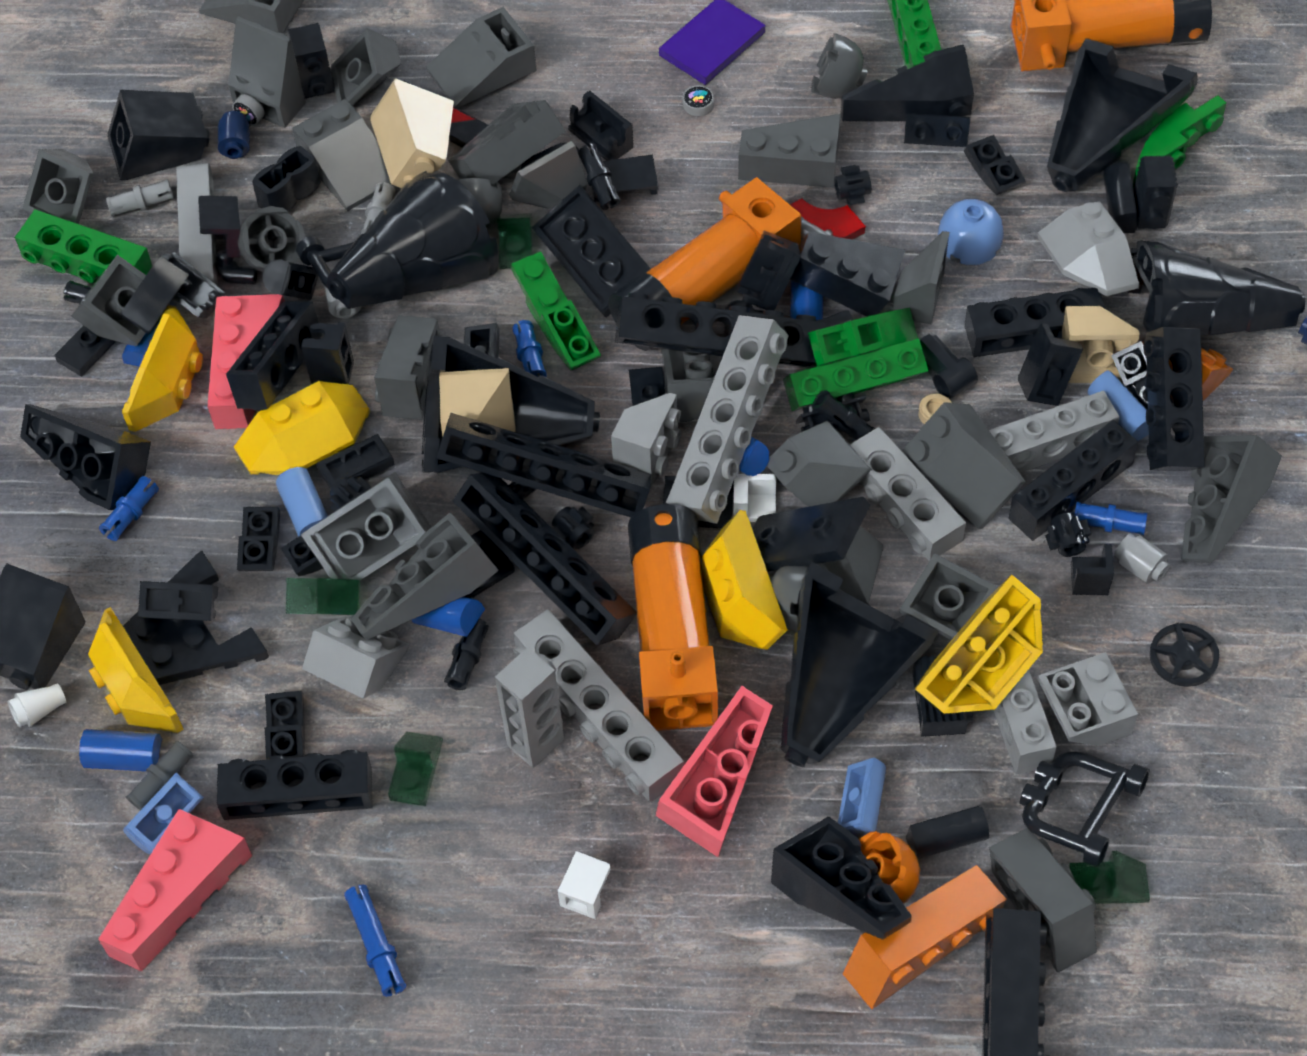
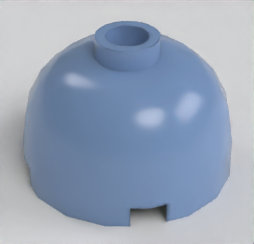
M964 199L954 203L944 212L938 227V235L942 231L950 232L947 257L950 258L952 255L960 259V263L965 265H978L990 261L995 257L996 251L1001 248L1004 234L1001 217L993 206L978 199Z

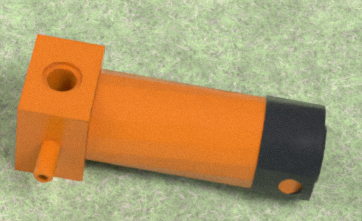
M1014 0L1011 29L1021 71L1064 68L1066 53L1078 52L1086 38L1113 46L1114 49L1206 42L1211 32L1212 4L1211 0Z
M758 177L733 194L723 191L719 195V201L722 203L723 219L652 269L640 274L609 296L608 306L616 325L619 302L623 296L628 297L629 293L649 295V300L662 301L663 297H675L682 299V304L694 306L699 301L712 303L739 284L764 231L799 245L801 243V214ZM648 313L645 315V322L649 327H661V319L657 314ZM680 318L679 327H681V324L686 322L689 318ZM635 345L637 348L644 351H647L652 348Z
M676 504L649 506L636 512L629 519L628 523L630 559L634 573L640 643L639 663L644 717L657 731L713 726L718 719V689L713 646L709 645L698 518L696 513L689 508Z

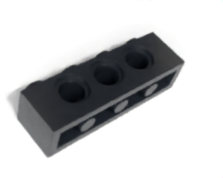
M1094 287L1077 288L1072 291L1048 292L1031 297H1013L1003 301L979 302L975 305H968L964 326L973 358L1029 350L1041 323L1049 325L1054 338L1062 339L1066 306H1101L1105 309L1101 293L1098 292V288Z
M283 301L226 373L237 409H253L255 411L268 409L305 360L301 347L303 339L314 338L319 340L322 337V333H313L310 329L311 325L319 323L313 302Z
M1161 327L1146 332L1143 349L1146 356L1147 374L1144 384L1148 398L1145 418L1149 432L1147 457L1150 470L1191 471L1205 468L1200 329ZM1169 360L1171 361V363H1172V365H1173V371L1171 370V368H1170V366H1169ZM1170 394L1174 399V405L1170 401ZM1171 428L1175 433V440L1171 435Z
M1112 420L1012 496L1008 519L1034 541L1047 531V527L1051 526L1050 522L1054 517L1072 512L1076 508L1077 502H1085L1133 464L1138 441L1117 422Z
M346 750L340 754L333 755L308 753L303 757L295 758L271 756L266 760L257 761L233 759L229 763L218 764L217 806L223 820L372 809V766L368 753L357 750ZM332 776L340 777V779L334 783H325V781ZM295 779L303 780L297 786H288ZM265 782L263 787L251 789L254 784Z

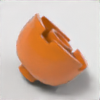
M869 832L858 839L862 844L861 851L868 860L874 861L878 867L877 874L884 884H888L893 888L903 904L907 903L915 893L920 879V866L915 852L902 839L889 833Z

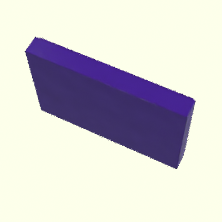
M714 0L659 47V56L706 85L765 33V24L726 0Z

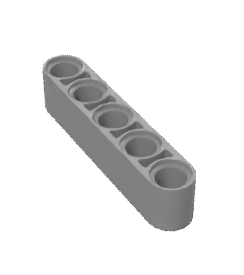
M210 163L177 166L179 256L218 286V272L215 268V262L217 261L216 234H201L199 224L198 197L214 196Z

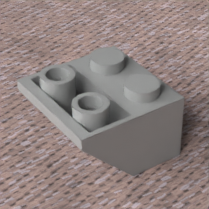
M668 393L624 409L611 435L613 462L651 474V487L658 475L663 476L668 465L669 458L667 455L671 448L676 449L681 438V429H678L681 410L677 409L676 394Z
M347 615L314 629L302 669L363 699L382 689L409 646L408 643L398 639L396 633L389 630L366 640L351 620L354 615Z
M1106 652L1038 675L1037 679L1068 741L1099 746L1132 734L1138 713Z

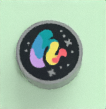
M695 85L685 90L683 93V108L688 114L704 116L712 111L714 95L709 88Z
M242 94L232 104L233 111L243 113L252 126L257 125L264 117L262 105L252 96Z

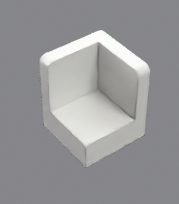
M738 474L734 479V515L739 510H746L749 521L756 522L759 516L776 513V476L774 474H758L756 476Z
M576 851L558 889L560 906L596 919L601 907L600 892L611 870L610 864Z

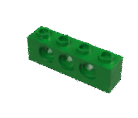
M887 0L903 62L907 69L924 62L923 56L941 50L928 0Z
M34 209L14 237L21 256L28 262L49 266L59 273H69L87 283H95L117 254L145 275L153 267L148 250L144 246Z
M918 338L792 373L782 380L791 411L793 412L812 405L816 396L824 390L830 392L835 398L851 393L858 394L919 377L928 372V368Z

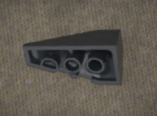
M964 45L934 51L923 56L924 62L910 69H907L906 65L896 69L898 74L883 82L875 79L842 95L840 116L842 121L906 122L907 113L963 117L971 115L974 91Z
M25 404L20 438L42 459L50 460L60 469L59 475L65 481L71 480L80 489L79 494L85 500L108 510H114L117 500L122 496L125 497L136 485L139 478L145 476L151 441L126 431L35 405Z
M828 816L773 849L771 884L797 904L880 939L887 938L909 924L912 919V915L893 888L888 884H884L877 874L878 867L874 861L868 860L861 851L862 844L857 837Z

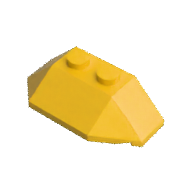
M169 305L168 309L163 313L130 389V396L122 409V414L129 431H139L178 412L183 400L188 399L190 395L191 382L195 372L198 373L201 370L203 355L199 351L194 335L176 306Z
M317 381L278 401L268 409L259 411L234 445V449L250 474L266 473L280 475L294 467L307 469L355 444L365 419L370 413V409L353 385Z
M739 510L719 531L702 555L703 588L721 638L768 650L788 629L746 510Z
M1010 575L980 605L933 661L915 690L943 714L995 710L1043 653L1041 599L1016 577Z
M111 607L107 608L103 612L88 652V656L94 666L88 671L98 689L105 686L110 693L104 698L113 714L116 716L122 713L128 725L179 733L184 730L176 711Z

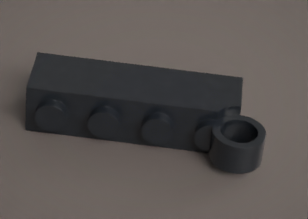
M993 908L986 912L982 1056H1049L1044 1055L1043 1043H1038V1028L1043 1027L1045 1021V1005L1039 1002V986H1044L1046 979L1045 963L1040 962V946H1045L1047 937L1046 923L1041 922V911Z

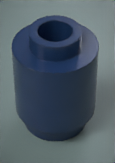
M228 111L222 115L218 122V151L230 159L241 158L247 155L250 150V124L243 113Z

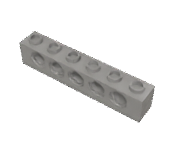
M738 316L666 501L667 504H676L689 508L696 513L700 521L718 523L721 512L726 507L732 483L739 473V465L745 449L750 444L753 428L763 410L766 394L774 381L779 360L786 350L789 335L775 320Z
M549 609L515 631L513 635L516 648L513 649L516 657L527 647L538 656L540 654L545 656L548 654L558 655L550 660L556 667L555 674L559 687L558 696L561 710L566 716L571 717L573 715L580 723V730L585 738L591 743L596 741L603 749L602 754L605 760L613 769L620 768L626 775L625 781L629 788L636 795L642 794L649 803L664 793L683 768L684 760ZM572 678L580 680L575 684L566 683L567 680ZM594 703L603 705L595 710L587 708ZM614 729H623L626 731L621 735L610 734V732ZM639 754L649 757L645 761H635L632 759Z

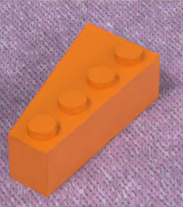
M975 865L906 907L912 915L911 922L887 938L880 939L866 932L863 933L853 950L843 975L872 1010L950 952L963 947L976 933L981 930L985 932L986 912L993 908L1002 909L1007 899L978 865Z

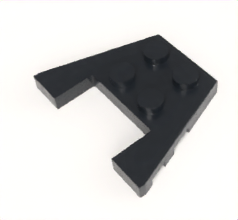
M200 551L168 582L212 585L219 581V578L203 551ZM137 612L123 625V628L159 685L203 675V671L224 666L225 669L237 667L238 662L255 659L258 662L269 658L266 648L252 627L218 645L203 621L138 617Z

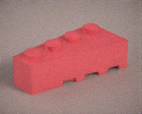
M283 295L216 297L207 406L215 429L247 428L251 423L255 410L237 409L226 373L279 305L285 301Z
M741 686L659 799L655 816L718 857L765 732L773 705Z
M178 809L98 939L108 956L142 972L177 935L176 931L189 917L193 919L202 909L201 905L216 889L219 891L230 880L228 876L240 864L243 866L252 857L245 838Z

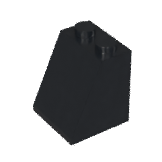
M141 90L119 91L107 136L120 180H130L201 160L204 148L209 145L210 134L209 130L204 127L202 108L197 105L194 93Z
M7 563L4 566L0 575V676L9 679L15 686L24 690H28L29 687L33 689L46 687L86 623L69 586Z

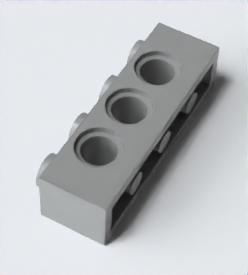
M1103 390L989 431L1018 472L1021 473L1065 457L1112 420L1118 423L1120 416Z
M880 427L850 444L872 469L859 482L865 488L868 498L872 503L879 504L886 512L889 522L896 529L900 528L905 533L911 547L917 553H922L930 561L934 553L940 556L963 541L966 522ZM876 470H882V471H885V472L879 473V472H876ZM897 494H904V495H906V496H905V497H900V496H897ZM918 518H925L928 521H921Z
M527 647L495 676L507 746L534 768L564 740L560 711L561 703L558 696L559 687L555 674L556 667L544 654L538 656Z
M1028 669L998 707L993 710L1016 775L1037 770L1041 761L1051 764L1057 747Z

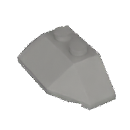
M1100 201L1070 208L1038 232V239L1063 275L1083 285L1098 288V292L1106 296L1139 288L1127 238Z

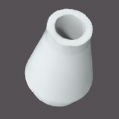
M58 683L49 687L16 693L15 698L8 700L9 709L18 727L26 724L31 727L57 707L66 703L65 695Z

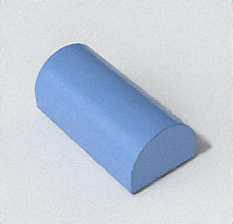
M1107 370L1098 376L1088 388V394L1092 395L1104 390L1120 416L1118 424L1137 441L1148 436V425L1145 418L1147 409L1111 371Z
M294 467L278 476L276 480L278 492L299 537L303 532L328 516L307 469Z
M876 758L848 765L838 823L854 834L857 839H860L869 832L876 831L886 773V765Z
M175 773L125 826L123 831L136 846L151 855L178 809L190 813L204 797L181 776Z

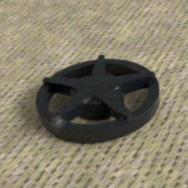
M1175 623L1161 629L1153 638L1149 652L1151 664L1157 674L1167 682L1183 687L1197 686L1209 680L1215 673L1220 658L1215 639L1200 627L1185 623ZM1173 632L1176 633L1177 641L1172 646H1157L1164 636ZM1183 632L1195 634L1203 640L1196 643L1186 640ZM1208 646L1213 656L1210 668L1199 658L1200 651ZM1156 653L1169 656L1171 664L1175 667L1173 674H1170L1161 666ZM1194 667L1204 673L1196 678L1177 677L1181 670H1190Z

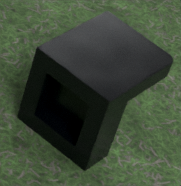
M1104 544L1101 557H1072V595H1108L1114 576L1112 544Z

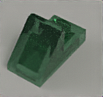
M532 213L500 214L498 216L500 269H511L512 263L532 255Z
M287 578L286 614L355 615L359 610L360 580Z
M407 731L396 743L394 752L397 762L388 792L390 801L426 806L443 737Z
M1112 851L1109 861L1102 862L1099 868L1085 862L1069 863L1068 868L1074 877L1075 883L1081 890L1087 889L1096 904L1149 903L1150 901L1145 863L1118 851Z

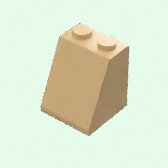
M396 78L371 114L370 121L391 185L402 188L415 176L424 171H427V173L439 171L446 161L454 101Z

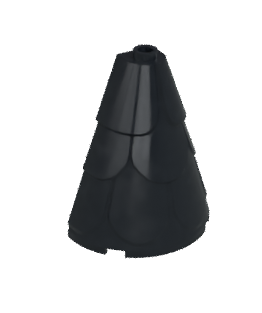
M1086 38L1078 51L1071 83L1067 87L1061 120L1056 123L1047 163L1054 187L1062 192H1075L1107 167L1117 162L1121 158L1122 153L1143 139L1156 125L1172 114L1192 95L1197 86V73L1168 64L1162 73L1164 81L1119 67L1113 46Z
M424 171L406 183L387 208L378 214L366 232L356 238L329 274L326 287L335 299L340 300L347 309L399 300L406 295L440 290L446 286L486 279L490 275L497 273L499 252L496 238L490 239L485 226L490 221L481 205L465 186L446 173L440 171L427 173V171Z
M1141 240L1137 242V248H1131L1130 250L1139 288L1127 291V293L1141 294L1143 284L1147 286L1150 294L1143 320V325L1147 332L1161 327L1200 329L1201 336H1212L1241 331L1254 332L1296 326L1299 314H1302L1305 310L1306 298L1298 286L1250 268L1243 267L1240 269L1211 257L1206 258L1159 242Z
M433 336L430 353L431 366L427 376L423 419L422 454H424V460H422L421 464L422 472L438 474L463 467L437 459L443 438L440 417V372L509 368L516 433L558 446H565L590 439L593 436V432H598L600 412H594L595 401L542 375L537 377L500 358L491 357L451 337Z
M813 562L809 564L801 583L797 630L793 636L791 675L785 689L780 747L786 753L784 758L799 767H805L806 763H819L864 720L863 715L896 685V681L933 645V640L939 632L909 614L894 619L839 589L843 582L842 578Z

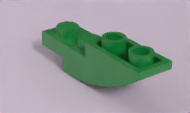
M1217 95L1195 110L1185 102L1165 118L1152 132L1141 151L1134 175L1133 188H1135L1136 175H1138L1137 171H1139L1140 158L1144 156H1172L1175 163L1174 168H1179L1186 159L1187 147H1191L1201 136L1209 131H1216L1222 125L1227 102Z
M540 251L512 263L511 270L526 296V305L548 342L570 370H573L601 358V354L572 300H567L542 252Z
M910 308L863 317L808 333L817 366L918 339Z

